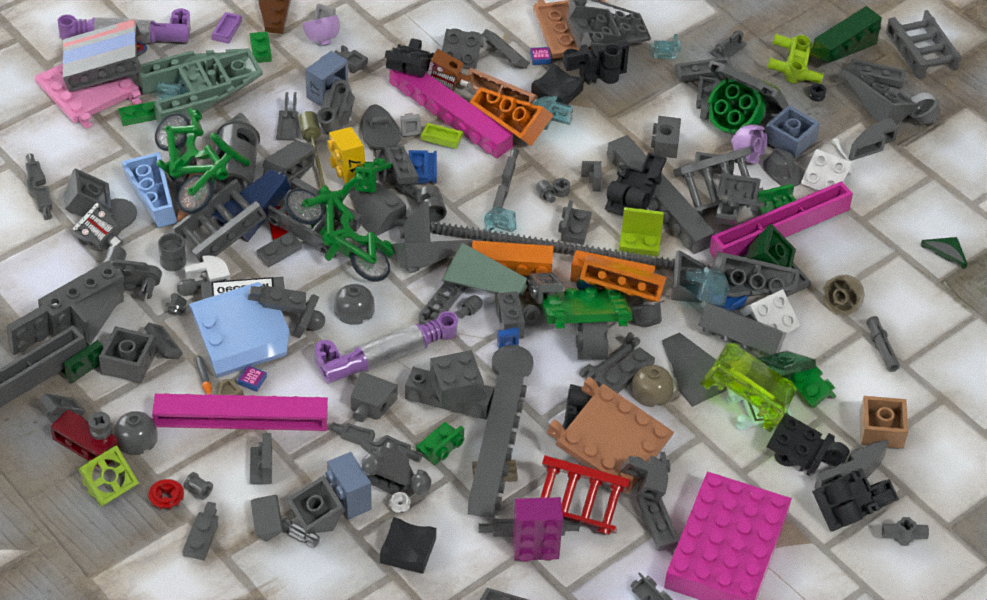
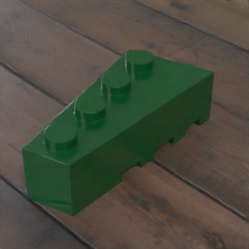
M865 6L814 38L812 52L829 64L874 46L878 41L882 17Z

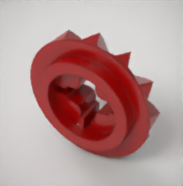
M163 479L155 482L150 487L148 497L153 507L157 506L160 510L163 508L171 510L173 506H179L180 501L184 500V489L175 480ZM162 493H165L166 495L170 493L171 498H163Z

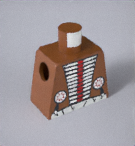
M440 49L436 50L430 61L427 74L453 92L458 84L468 87L471 79L470 76L462 74L463 62Z

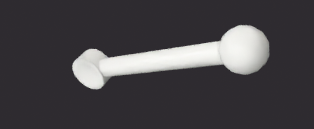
M834 138L832 144L837 146L845 160L850 161L840 146L839 139Z

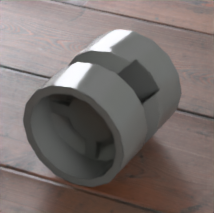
M432 185L421 188L416 194L418 206L421 202L429 201L430 223L432 221L436 223L444 219L447 210L440 189Z
M168 233L161 236L158 240V248L162 268L167 271L181 270L186 265L184 238L177 233Z

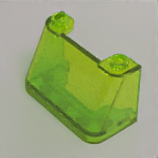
M727 343L722 348L699 383L707 390L711 386L716 385L719 386L717 389L721 391L726 386L760 409L757 416L763 417L764 423L761 427L768 432H771L784 417L796 393V387L793 382L784 378L735 343Z

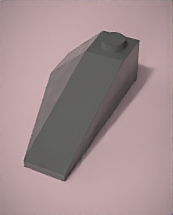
M481 239L392 243L400 268H407V271H419V267H426L455 255L462 243L472 247L473 241H481Z

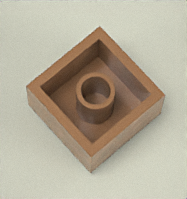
M863 396L860 408L861 445L869 446L873 442L887 439L889 442L887 447L904 449L908 435L906 399Z

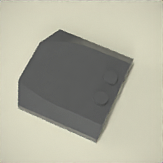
M710 61L708 68L719 82L725 79H732L760 92L770 107L778 111H783L789 105L786 97L777 86L730 64Z

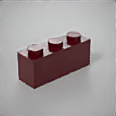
M70 410L63 413L50 426L54 441L87 461L93 460L116 445L119 448L118 439L113 434L103 440L94 439L90 435L88 421L80 414H75ZM105 459L107 465L112 461Z

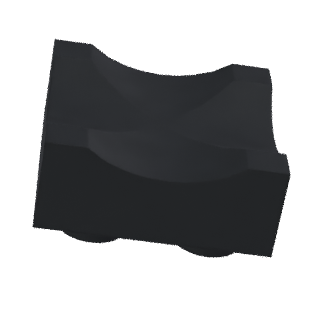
M553 63L540 79L532 83L531 93L537 95V98L563 110L583 91L584 79L567 74L558 65Z
M393 517L387 538L380 551V563L423 574L436 541L437 528L416 526Z

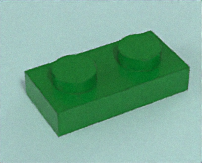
M268 32L249 33L251 51L257 63L272 62Z
M156 101L118 108L122 125L128 126L156 120L154 106Z

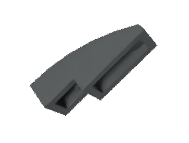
M892 118L882 120L863 131L851 145L849 160L853 161L881 152L885 144L895 141L898 126Z
M719 203L715 223L731 227L736 226L739 207Z

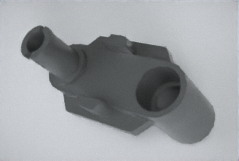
M343 79L335 81L331 89L325 91L321 109L317 113V119L328 135L329 132L340 130L342 126L348 124L352 113L355 96L352 94L349 83Z
M119 246L108 247L103 263L109 260L116 269L122 271L124 275L123 285H125L124 288L126 290L133 291L135 286L141 287L139 296L145 299L146 293H148L147 299H150L154 286L160 284L162 271L158 267L148 265L145 262L125 260L127 253Z

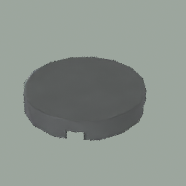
M503 346L495 351L492 357V370L497 374L502 372L528 377L533 370V356L527 349L521 346Z

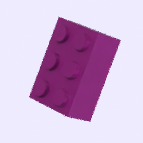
M561 497L515 499L512 536L514 561H551L559 559L563 525Z

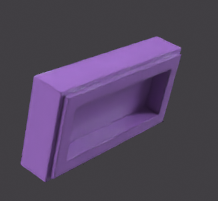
M225 12L211 35L212 40L229 44L242 22V16Z

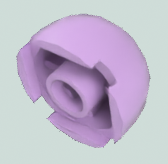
M338 15L302 23L308 39L313 42H320V45L331 43L330 39L335 38L340 29Z
M746 125L741 127L732 137L733 151L750 146L752 154L746 156L745 162L756 164L760 161L758 159L759 156L764 155L767 146V134L763 133L764 127Z

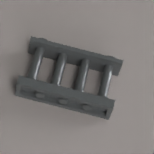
M928 10L924 11L922 21L902 25L896 17L888 19L886 33L918 79L925 78L928 67L949 63L954 71L958 70L961 55L954 48ZM924 28L927 32L915 36H909L906 31ZM931 39L935 43V45L921 48L914 45V43ZM938 51L943 54V57L929 60L924 59L922 56Z
M750 146L673 170L675 178L682 176L686 180L694 209L699 215L705 214L706 209L719 206V203L726 204L719 200L710 172L712 171L711 167L717 166L718 169L720 168L721 173L730 174L728 165L730 161L734 160L735 164H738L741 176L750 177L745 163L746 156L752 154ZM697 171L703 174L712 203L703 206L693 176H695L694 172Z
M295 177L291 181V190L304 189L319 196L317 194L319 192L318 189ZM294 193L289 197V208L297 200L303 201L312 197L304 193ZM284 204L279 210L271 205L268 207L267 220L273 225L279 226L288 232L291 231L296 237L317 248L324 255L330 248V246L323 244L322 235L319 234L326 225L325 205L323 206V218L312 229L286 215L287 211ZM334 206V219L340 222L339 218L342 214ZM347 207L354 215V220L349 221V225L352 230L357 232L361 227L362 215ZM313 210L305 212L303 215L299 214L298 218L306 220Z
M236 179L212 196L204 209L187 215L172 227L175 233L180 234L184 239L187 237L193 243L195 248L192 252L200 263L203 262L202 256L219 255L267 218V215L257 201L250 205L240 195L243 188ZM232 198L243 209L236 217H233L223 206ZM216 210L228 222L219 230L210 221L213 217L212 214ZM202 225L212 234L203 242L194 233Z

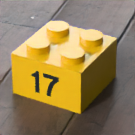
M352 127L329 132L330 140L327 141L328 149L332 156L329 157L331 168H335L337 177L341 178L344 184L355 177V167L361 166L363 162H366L364 145Z

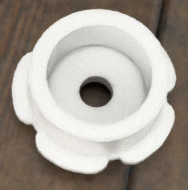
M403 492L394 493L389 500V506L396 513L406 512L410 508L409 504L411 501L408 495Z

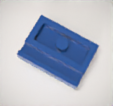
M409 150V158L418 174V183L428 184V181H432L434 184H437V151L428 153V150Z

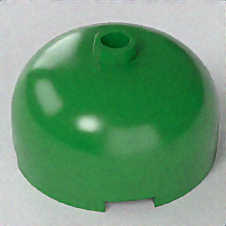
M732 79L721 81L713 89L708 99L710 121L716 128L730 135H735L743 126L759 125L766 111V100L760 92Z

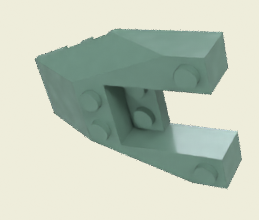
M250 48L226 49V52L215 53L214 50H206V53L195 54L194 51H188L141 64L142 72L136 73L137 83L143 94L183 83L188 91L185 94L154 102L155 116L158 124L165 117L174 113L183 114L192 120L188 111L190 107L197 109L202 114L227 100L263 75V71ZM174 118L168 120L161 130L164 131L167 125L171 126V120Z

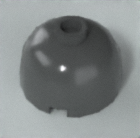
M346 285L335 296L334 313L340 317V321L350 325L362 324L363 320L371 319L375 312L374 297L371 291L363 285Z
M140 411L125 413L115 424L114 435L117 437L119 449L123 453L140 455L148 448L151 450L157 443V427L154 420L146 413Z

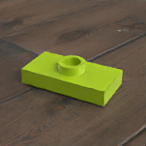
M431 123L426 124L421 134V140L455 149L458 148L463 138V131Z

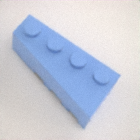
M160 152L122 161L121 163L128 182L157 227L177 223L166 173L156 163L159 159L162 160Z

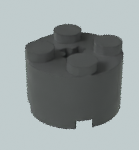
M576 323L578 331L575 339L577 360H606L608 358V323Z

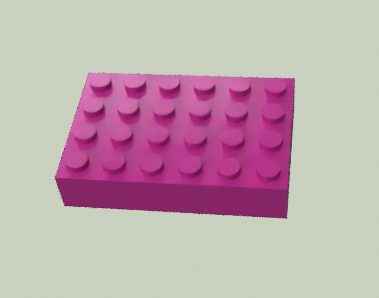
M707 471L666 572L664 588L698 600H757L785 525L792 498Z

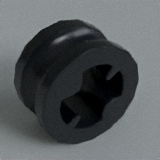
M819 83L812 84L810 86L809 98L817 102L824 100L826 87Z

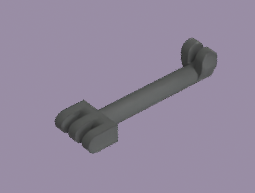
M629 332L625 339L626 345L596 368L589 363L581 369L579 375L585 377V380L588 377L594 379L598 385V380L604 376L603 372L640 344V339L638 337L634 338V334Z

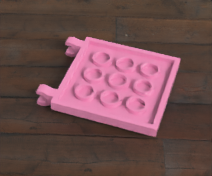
M63 64L34 76L35 82L73 123L79 121L85 129L93 126L89 121L91 115L129 98L133 105L142 103L139 99V96H141L139 87L129 76L69 92L64 82Z

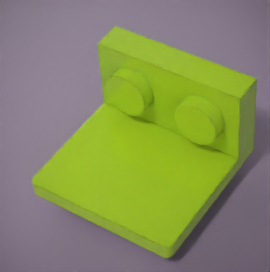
M625 207L619 252L623 250V253L628 251L631 254L634 252V254L640 253V255L646 254L647 256L659 257L664 212Z

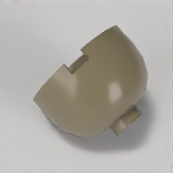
M837 275L828 280L823 287V290H825L823 301L827 308L836 315L840 313L841 315L848 316L857 311L864 302V287L856 277L851 275Z
M647 365L635 373L631 384V391L633 392L634 399L641 405L654 407V404H661L660 406L669 402L673 395V378L665 368L658 365Z

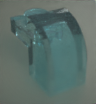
M556 96L542 97L534 103L536 106L539 105L546 108L554 115L544 130H548L551 121L567 125L571 124L573 106L558 103Z
M707 267L704 270L697 269L696 272L687 271L686 279L700 283L696 299L725 306L729 285L723 272Z

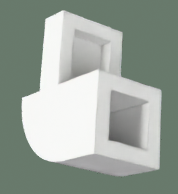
M202 256L203 262L184 266L185 280L190 278L195 279V281L204 279L205 282L231 280L226 263L216 256Z

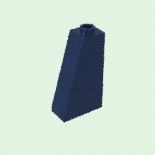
M271 169L241 191L240 195L250 205L257 201L268 218V207L271 205L275 208L290 190L291 186L288 182V177L284 173H277ZM233 198L223 205L233 217H236L243 211ZM217 210L212 214L217 224L221 227L228 223ZM265 218L263 221L257 224L254 228H252L250 231L244 234L241 238L249 242V240L253 237V235L256 233V231L260 228V226L264 223V221L267 218Z

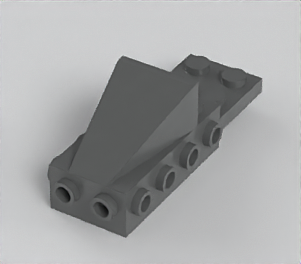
M108 260L38 299L39 308L7 325L10 352L13 355L24 352L35 343L45 340L49 335L53 338L71 326H74L90 345L115 307L124 301L125 289L122 271L116 269Z

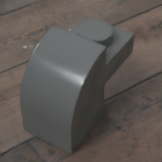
M651 455L647 461H643L640 457L629 456L622 463L620 472L640 479L637 495L658 502L666 494L668 472L658 458Z

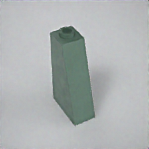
M464 243L460 245L441 280L444 283L493 294L518 291V295L521 296L528 286L525 284L527 278Z

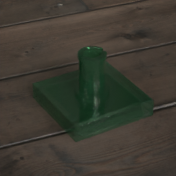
M786 350L756 358V367L779 374V388L789 389L793 387L792 374L816 368V359Z

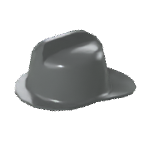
M919 93L912 96L910 99L918 105L909 115L921 125L931 122L937 124L936 119L940 115L939 101L929 93Z
M775 147L770 156L763 162L764 169L782 186L793 184L795 187L803 179V173L795 164L794 157L789 151L779 150Z
M664 301L649 305L629 306L632 311V319L641 327L660 324L662 322L660 303Z

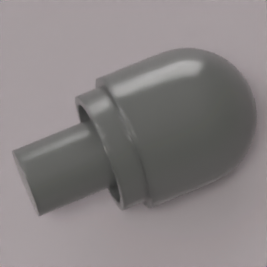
M547 180L539 181L536 185V191L541 198L548 200L549 203H553L556 200L553 186Z
M191 278L182 280L177 285V292L181 296L193 295L198 292L197 289H201V283L205 281L204 279L195 281V279Z
M477 295L467 298L461 305L462 309L457 312L458 316L463 319L466 315H474L482 308V299Z

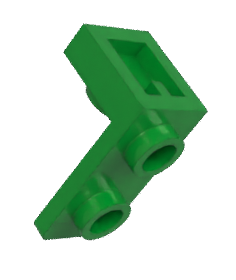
M376 158L373 159V162H363V165L355 167V176L362 174L364 177L363 181L355 186V191L376 192V172L392 167V163L385 162V159Z

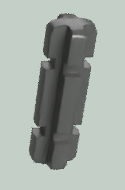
M283 518L282 525L285 533L290 532L289 535L303 543L307 542L306 544L312 548L319 544L320 537L317 534H307L302 526L297 523L292 524L293 521Z

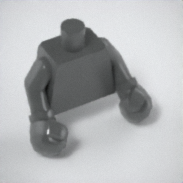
M387 443L385 446H380L377 451H371L362 458V470L366 472L372 486L392 494L397 492L404 493L410 486L419 495L427 494L431 488L432 481L427 472L418 469L417 474H414L409 465V457L398 452V447L395 443Z

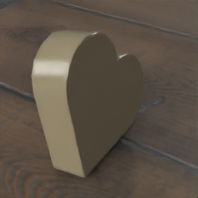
M224 379L220 382V390L217 392V395L244 396L243 390L233 380Z

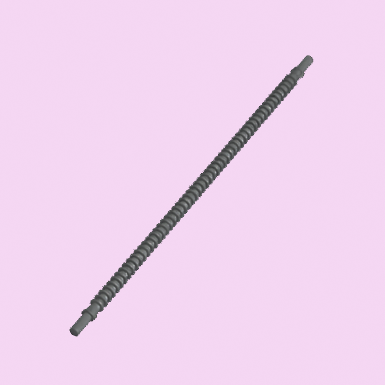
M408 217L398 218L394 221V225L403 227V222ZM434 221L430 223V232L436 231V234L439 232L442 235L447 233L448 236L450 234L456 236L457 234L459 237L463 235L464 238L469 236L470 239L473 237L476 239L481 238L482 241L487 239L488 242L493 240V242L553 246V250H556V252L561 251V253L566 251L567 254L572 252L575 255L576 250L653 265L655 267L659 266L660 269L662 267H665L666 270L668 268L674 269V258L672 260H669L668 257L666 259H663V257L658 258L657 256L653 258L652 255L647 257L646 254L641 256L640 253L637 255L634 252L629 254L628 251L623 253V250L617 252V249L611 251V248L606 250L605 247L603 249H600V247L595 249L594 246L591 248L588 245L583 247L582 244L577 246V243L571 245V242L566 244L565 241L560 243L559 240L554 242L553 239L551 241H548V239L543 240V238L538 240L537 237L532 239L531 236L528 238L525 235L520 237L519 234L514 236V233L508 235V232L503 234L502 231L500 233H497V231L491 232V230L487 232L485 229L481 231L480 228L475 230L474 227L471 229L468 226L463 228L462 225L457 227V224L452 226L451 223L449 225H446V223L440 224V222L435 224ZM707 264L705 270L706 276H708V274H711V276L713 277L714 265L711 267L709 264Z

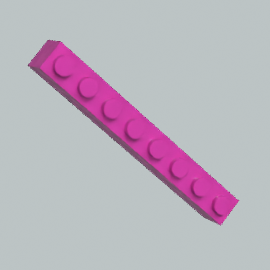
M389 69V83L392 86L398 88L420 106H423L433 115L439 117L447 125H450L455 130L463 131L465 137L484 149L488 154L497 159L513 148L512 132L429 74L425 73L424 77L407 74L406 71L399 72Z
M842 181L713 235L709 253L714 259H716L717 251L740 257L748 253L752 242L768 225L773 224L786 238L850 210L853 193Z
M155 393L152 416L156 427L327 431L328 397Z

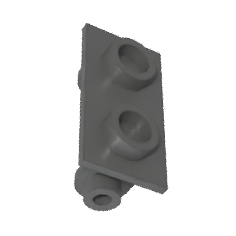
M740 30L734 31L728 39L718 43L709 53L716 58H730L747 45V43L742 41L743 32Z
M639 572L638 575L641 579L633 581L630 585L632 592L641 600H646L649 596L651 597L650 600H673L664 590L660 593L655 588L657 583L649 575L644 577Z

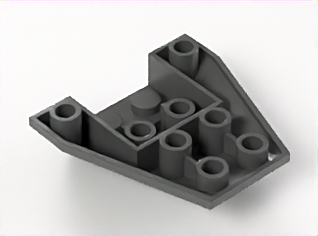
M569 0L568 25L578 48L581 45H587L588 49H592V47L625 40L629 44L650 41L651 39L640 13L600 0Z

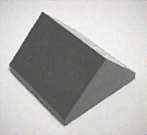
M680 250L676 251L671 300L701 303L704 296L706 265Z
M325 475L287 498L289 505L307 534L333 531L345 510Z

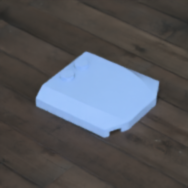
M260 282L189 304L194 321L199 328L209 354L216 378L246 369L248 365L253 367L287 355L290 333L282 311L263 308L259 301L248 300L250 287L263 286Z

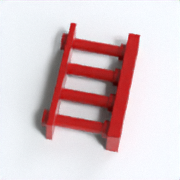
M544 455L542 465L547 468L546 471L548 473L540 498L550 497L556 474L559 475V472L566 473L569 479L561 503L563 518L598 528L597 532L605 535H610L611 532L617 533V527L611 525L620 493L623 490L629 491L630 479ZM580 478L589 480L590 486L581 516L568 513L577 480L580 481ZM605 484L610 486L611 493L603 521L589 519L598 487Z

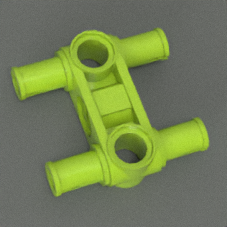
M775 33L772 45L786 48L789 51L786 62L770 57L767 69L781 72L790 83L795 84L806 80L821 84L824 74L809 70L807 67L809 56L821 59L812 52L813 43L805 35L788 38Z

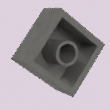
M115 326L99 356L101 373L142 383L157 353L155 336Z
M472 350L430 358V377L441 407L483 398L484 381Z

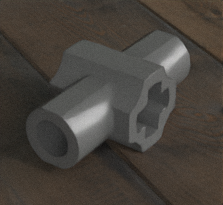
M902 517L900 521H897V524L883 523L882 537L894 538V541H897L901 546H908L914 539H928L929 526L916 524L910 517Z

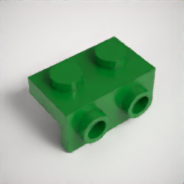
M793 184L759 191L757 199L765 203V207L758 208L759 214L763 215L796 201L793 196Z
M805 361L789 374L788 378L810 405L815 408L829 395L833 399L836 397L832 391L835 387L828 378L823 380L820 377L823 372L816 364L811 366L808 361Z

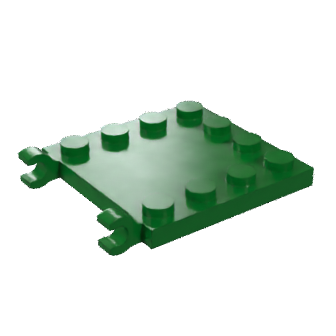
M588 287L585 290L566 288L565 291L557 292L554 295H547L543 292V303L541 305L548 324H555L556 329H565L564 323L618 321L620 327L628 326L627 321H632V311L622 291L609 290L606 288L597 290L595 287Z

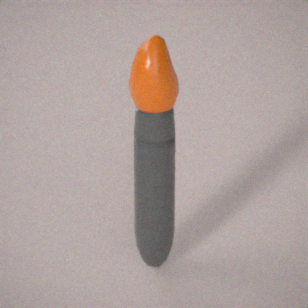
M197 356L196 365L202 388L206 394H211L212 385L209 382L204 360L201 356Z

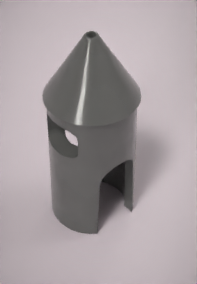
M239 113L223 124L216 134L239 154L248 158L251 163L249 166H244L232 158L226 166L229 174L228 177L224 180L217 179L213 184L214 194L218 193L235 179L242 188L244 181L248 186L254 182L260 135L245 115ZM216 145V154L221 159L225 152Z

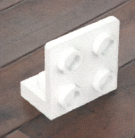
M816 149L801 184L819 191L841 181L844 183L847 175L851 176L853 172V164L850 161Z
M783 289L740 310L743 316L751 314V317H754L756 321L786 333L800 327V323Z

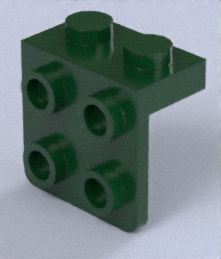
M98 340L90 345L86 342L87 347L65 361V369L59 373L69 382L74 383L99 366V356L103 350V344Z

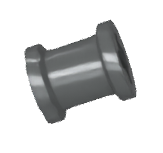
M192 472L187 476L183 487L186 490L193 491L198 495L199 499L204 500L212 492L213 483L210 481L206 482L199 477V474Z

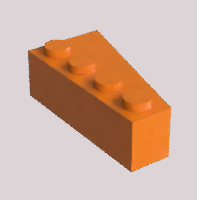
M482 87L479 88L469 102L530 146L534 144L554 116L542 106L520 101L514 97L504 96Z

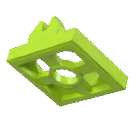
M117 445L78 468L83 477V486L88 488V494L95 497L100 507L139 484ZM105 459L114 460L116 468L108 467ZM98 464L102 470L100 478L93 481V470ZM107 469L115 473V479L112 482L104 479V472ZM119 473L124 476V482L121 487L117 482ZM105 483L111 485L114 492H103L97 487Z

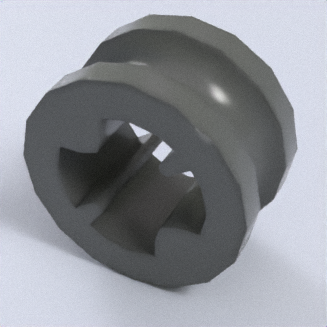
M565 178L556 179L553 182L554 195L557 197L568 196L570 193V182Z

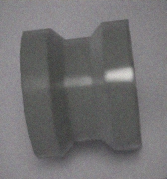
M96 412L89 417L90 435L94 439L103 440L111 435L112 427L108 414Z

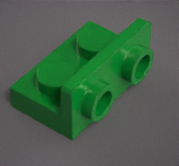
M444 422L416 446V451L423 453V457L436 465L441 460H445L452 450L459 448L463 444L465 439L464 427L459 426L455 429L447 422Z

